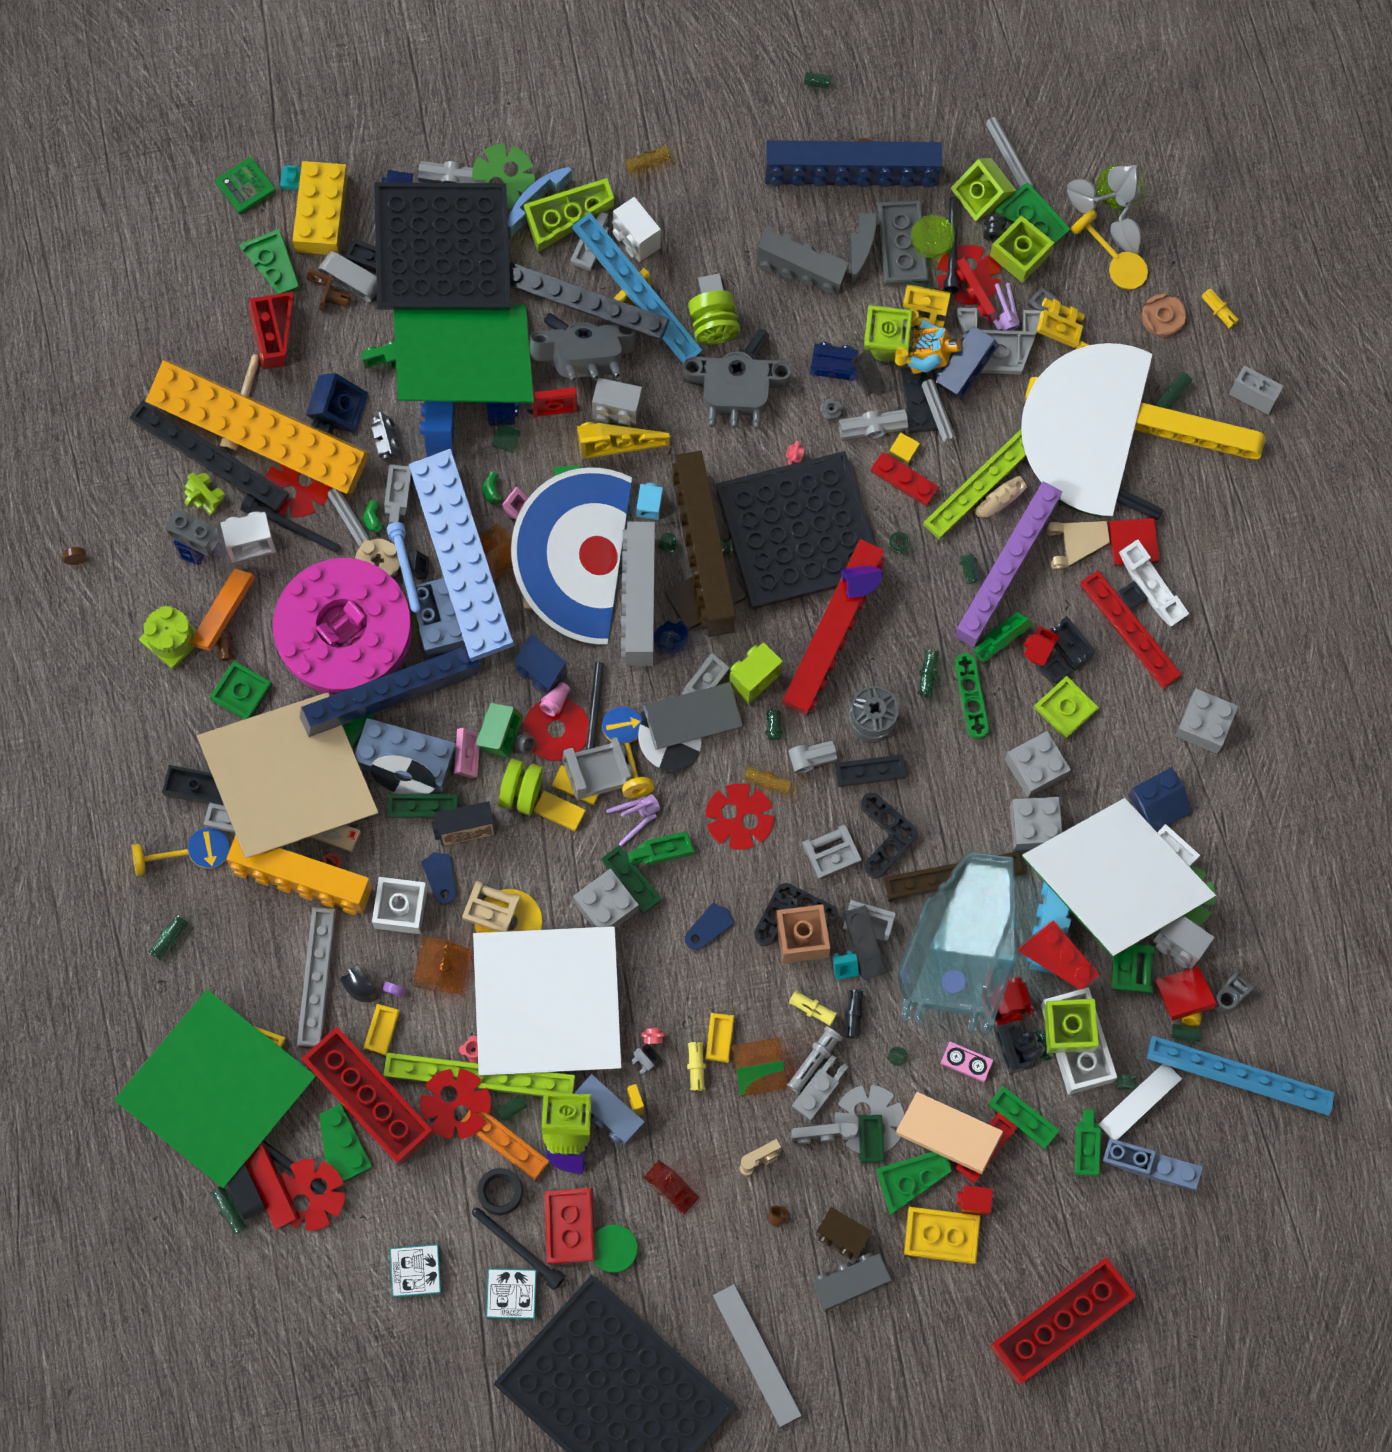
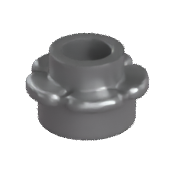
M827 399L825 403L821 404L820 411L828 420H834L840 417L842 413V405L839 401Z
M523 732L522 735L517 736L515 748L518 753L530 754L534 750L536 741L533 736H530V733Z

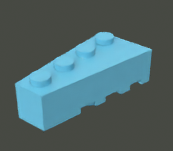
M1043 882L1041 895H1044L1043 904L1039 903L1036 917L1040 919L1038 926L1034 925L1032 935L1050 920H1054L1065 935H1067L1071 922L1069 915L1072 912L1053 890ZM1027 957L1026 961L1030 962L1029 969L1055 975Z

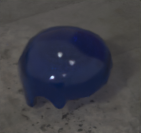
M667 621L654 632V645L665 654L679 653L683 651L688 643V627L682 621L678 623Z

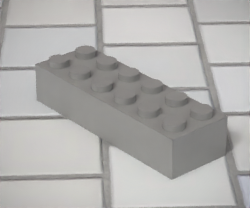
M627 522V529H623L622 593L626 594H622V615L626 616H621V636L626 637H621V658H626V666H653L655 522Z

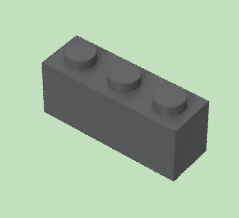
M872 1252L859 1258V1263L851 1265L848 1262L837 1267L838 1272L830 1275L829 1272H825L815 1277L816 1281L813 1282L812 1286L824 1312L890 1283L891 1278L880 1254L873 1255Z

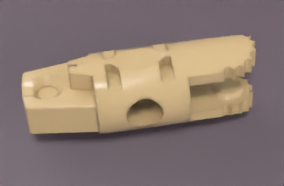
M1017 476L1002 484L976 507L975 515L980 518H989L996 512H1000L1027 488L1023 479Z

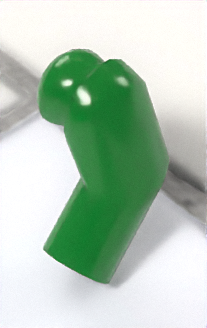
M490 471L482 486V492L488 502L498 504L502 499V495L498 493L495 487L499 475Z
M369 500L363 515V521L370 531L378 533L383 528V523L376 516L380 504L374 500Z

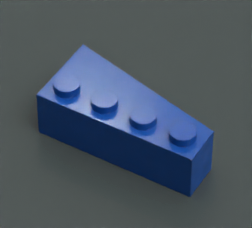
M426 401V403H422L421 413L422 417H425V421L420 423V434L425 436L426 456L429 457L451 449L454 455L452 440H454L455 402Z

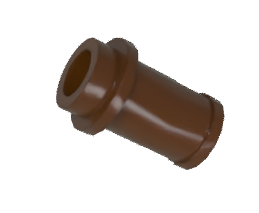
M227 631L222 632L217 641L220 662L234 659L231 647L233 637Z

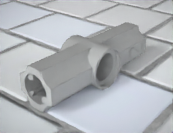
M421 161L419 164L418 181L482 183L485 180L472 179L473 168L463 167L462 164L454 161H447L444 164Z
M905 409L885 413L869 411L861 417L839 420V431L842 440L865 436L867 439H876L884 436L885 433L908 430V419Z

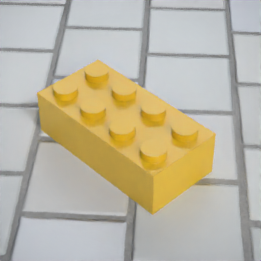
M302 161L293 233L295 252L328 255L330 251L339 254L348 182L346 164Z

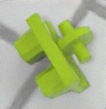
M192 472L188 475L187 478L189 480L185 485L187 489L184 492L187 495L185 504L188 507L195 505L198 509L203 507L211 516L216 513L217 506L224 501L225 494L220 488H216L213 491L208 489L212 481L206 473L196 476Z

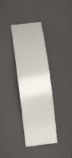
M1136 540L1119 552L1132 579L1148 597L1147 601L1170 627L1189 614L1178 596H1173L1148 560L1151 557L1139 540Z
M1162 1064L1099 1123V1127L1110 1139L1118 1140L1182 1078L1170 1066Z

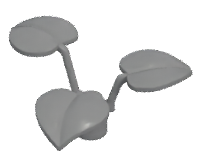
M1137 165L1116 166L1112 168L1108 173V184L1115 193L1101 197H1095L1096 189L1091 182L1084 179L1071 181L1067 185V193L1074 208L1081 213L1086 214L1089 210L1095 209V201L1098 202L1116 197L1119 205L1126 207L1119 216V221L1111 224V236L1121 250L1139 254L1142 240L1140 228L1132 219H1124L1126 213L1133 207L1132 203L1141 198V190L1138 187Z

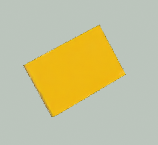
M909 1207L904 1256L976 1264L980 1215Z

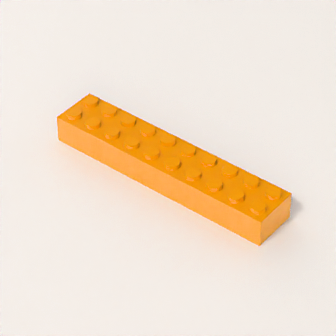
M162 361L145 401L346 494L354 493L370 455V452L172 361Z

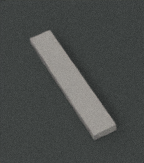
M312 907L297 1040L298 1047L313 1048L323 1037L336 909Z
M735 1285L714 1294L713 1298L779 1428L801 1417Z

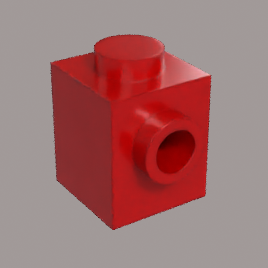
M1039 626L1034 635L1029 634L1025 641L1024 647L1027 649L1023 656L1027 657L1034 664L1044 666L1060 636Z
M964 1185L962 1192H957L956 1206H960V1213L988 1216L991 1213L993 1189Z

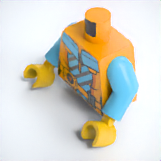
M910 309L913 310L911 327L918 326V328H914L909 351L904 348H897L895 363L899 366L907 363L911 367L913 374L929 372L932 369L946 366L949 362L950 354L961 351L960 339H951L947 329L937 327L924 319L922 321L919 320V313L914 309Z

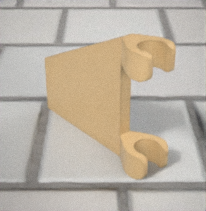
M1107 521L1051 522L1046 528L1049 536L1062 533L1064 535L1066 557H1053L1051 561L1052 569L1069 567L1110 542Z

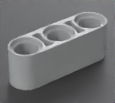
M330 251L318 268L320 273L332 276L333 283L366 302H371L377 294L376 276L336 252Z

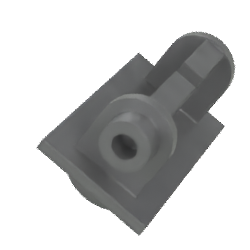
M379 412L380 417L372 418L371 423L374 438L376 440L383 438V440L376 442L379 457L383 461L390 460L391 455L401 458V444L395 435L394 429L396 426L394 420Z

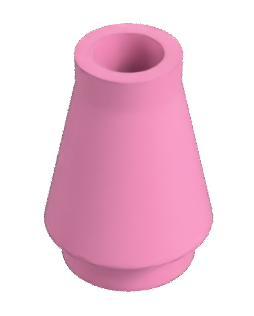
M559 682L554 689L541 699V710L549 716H555V714L560 713L565 699L571 690L570 687L563 682Z

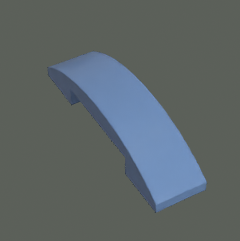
M569 167L543 176L520 196L508 219V235L512 237L527 223L524 204L539 200L550 189L557 194L572 180V170Z

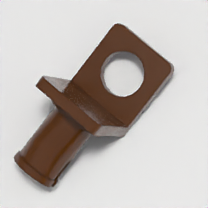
M308 269L307 280L326 286L319 310H323L325 302L327 303L328 301L347 308L351 294L333 289L331 286L332 276Z

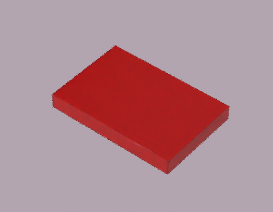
M593 1188L545 1191L547 1264L596 1261Z

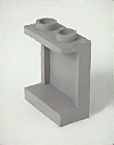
M617 737L612 738L610 744L574 753L573 748L564 750L562 760L576 800L620 789L633 777L632 767L629 763L626 764L624 758L626 757L624 745L622 743L619 744Z

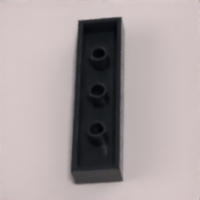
M173 765L168 766L162 790L164 796L208 805L209 803L224 805L212 773Z

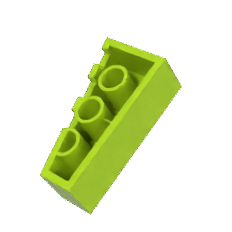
M605 178L524 204L526 220L537 251H542L573 232L572 226L588 213H591L596 218L600 211L604 213L614 206V196L608 179Z

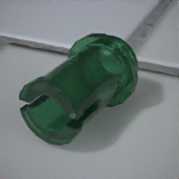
M811 70L810 72H805L804 85H808L807 88L814 86L829 89L831 75L812 73Z
M973 554L962 556L959 564L963 566L966 584L979 582L981 579L976 566L977 558H974Z
M769 710L766 712L767 730L765 735L768 740H779L781 735H783V730H781V711Z
M1173 1023L1171 1039L1189 1040L1194 1044L1195 1041H1200L1201 1028H1198L1197 1025L1191 1027Z
M1043 1029V1033H1041V1030L1034 1032L1038 1037L1037 1041L1042 1042L1045 1047L1040 1060L1047 1061L1053 1059L1055 1053H1047L1046 1029Z
M519 1094L502 1106L500 1104L496 1112L500 1119L505 1122L506 1120L510 1121L512 1116L528 1106Z

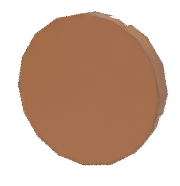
M1159 294L1148 299L1143 307L1141 318L1143 325L1150 333L1155 336L1169 337L1178 333L1183 327L1186 311L1184 305L1176 297L1173 298L1168 296V294Z

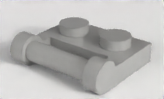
M841 825L838 827V830L812 841L808 839L802 842L804 851L812 864L818 880L861 862L859 853L845 825ZM842 838L844 843L818 854L814 851V849Z

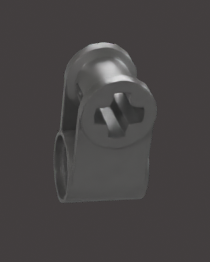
M1238 969L1215 996V1011L1219 1014H1228L1249 994L1256 984L1250 983L1245 979ZM1220 997L1228 998L1230 1006L1223 1005Z

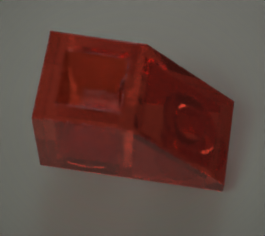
M660 1160L643 1177L661 1197L682 1215L699 1198L672 1168Z

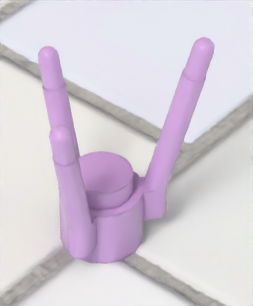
M996 283L995 287L1005 312L999 315V321L996 319L993 323L997 330L1015 331L1020 327V320L1017 316L1010 283H1006L1011 311H1009L1000 285Z
M654 795L643 796L637 800L606 810L607 813H612L632 807L622 812L621 816L624 817L636 811H639L642 817L647 816L619 843L620 846L629 841L647 823L657 818L655 813L660 811V806Z

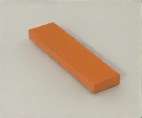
M238 569L232 571L192 637L190 643L194 647L208 651L213 649L254 581L255 577L252 573Z
M470 1110L460 1122H465L470 1118ZM475 1112L486 1121L475 1135L536 1181L550 1161L489 1113Z

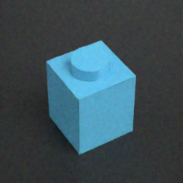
M654 483L640 484L636 517L659 520L663 487H659Z

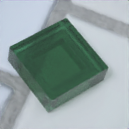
M500 424L492 441V446L513 453L521 431Z

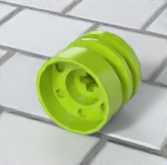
M724 290L709 291L695 296L688 302L690 317L694 322L695 341L704 345L720 344L737 337L740 333V325L738 323V316L735 314L736 306L732 293Z

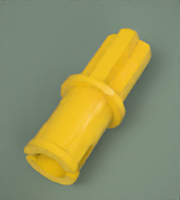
M1208 289L1203 293L1202 299L1214 311L1213 314L1217 315L1225 323L1228 329L1232 328L1233 324L1235 325L1239 321V318L1227 307L1228 303H1224L1212 289Z

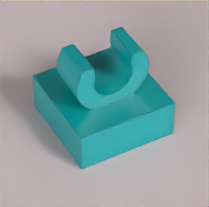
M293 165L282 166L281 190L299 191L301 167Z
M847 951L845 956H839L838 953L834 954L833 967L836 980L859 976L856 953L852 954L851 951Z

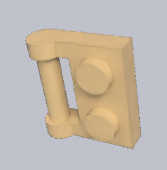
M477 880L462 919L497 932H508L521 896L493 889ZM480 894L506 902L509 904L508 909L478 899Z
M777 1139L742 1157L740 1173L744 1176H750L758 1165L764 1163L767 1166L775 1162L781 1149Z

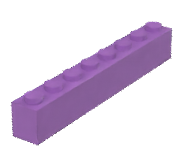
M1044 481L1041 483L957 627L955 638L972 647L976 646L1060 501L1063 491Z

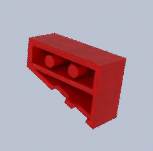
M293 292L250 298L249 314L262 370L283 367L285 365Z
M1050 920L1016 949L1019 953L1080 990L1099 976V973L1054 920Z

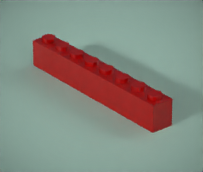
M860 539L846 569L860 566H872L881 569L885 562V558L882 557L885 550ZM842 577L781 703L804 715L807 714L808 710H814L819 700L815 698L818 689L823 691L828 681L825 678L827 670L832 671L838 660L834 657L837 649L843 650L847 641L844 635L847 629L852 631L857 620L853 616L857 609L862 610L866 598L863 596L849 598L846 593L847 581H843Z

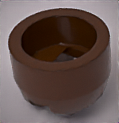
M772 1206L768 1213V1221L774 1227L782 1226L788 1217V1211L781 1206Z

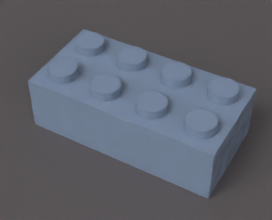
M367 718L355 752V758L360 770L371 772L372 763L377 758L395 755L413 759L432 772L436 780L434 791L443 793L455 758L456 744ZM396 771L394 773L395 777L401 781L407 782L412 780V776L408 772Z

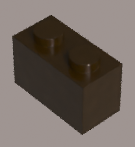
M830 1207L815 1235L819 1236L818 1241L828 1247L832 1244L839 1248V1253L848 1259L854 1257L857 1259L872 1231Z

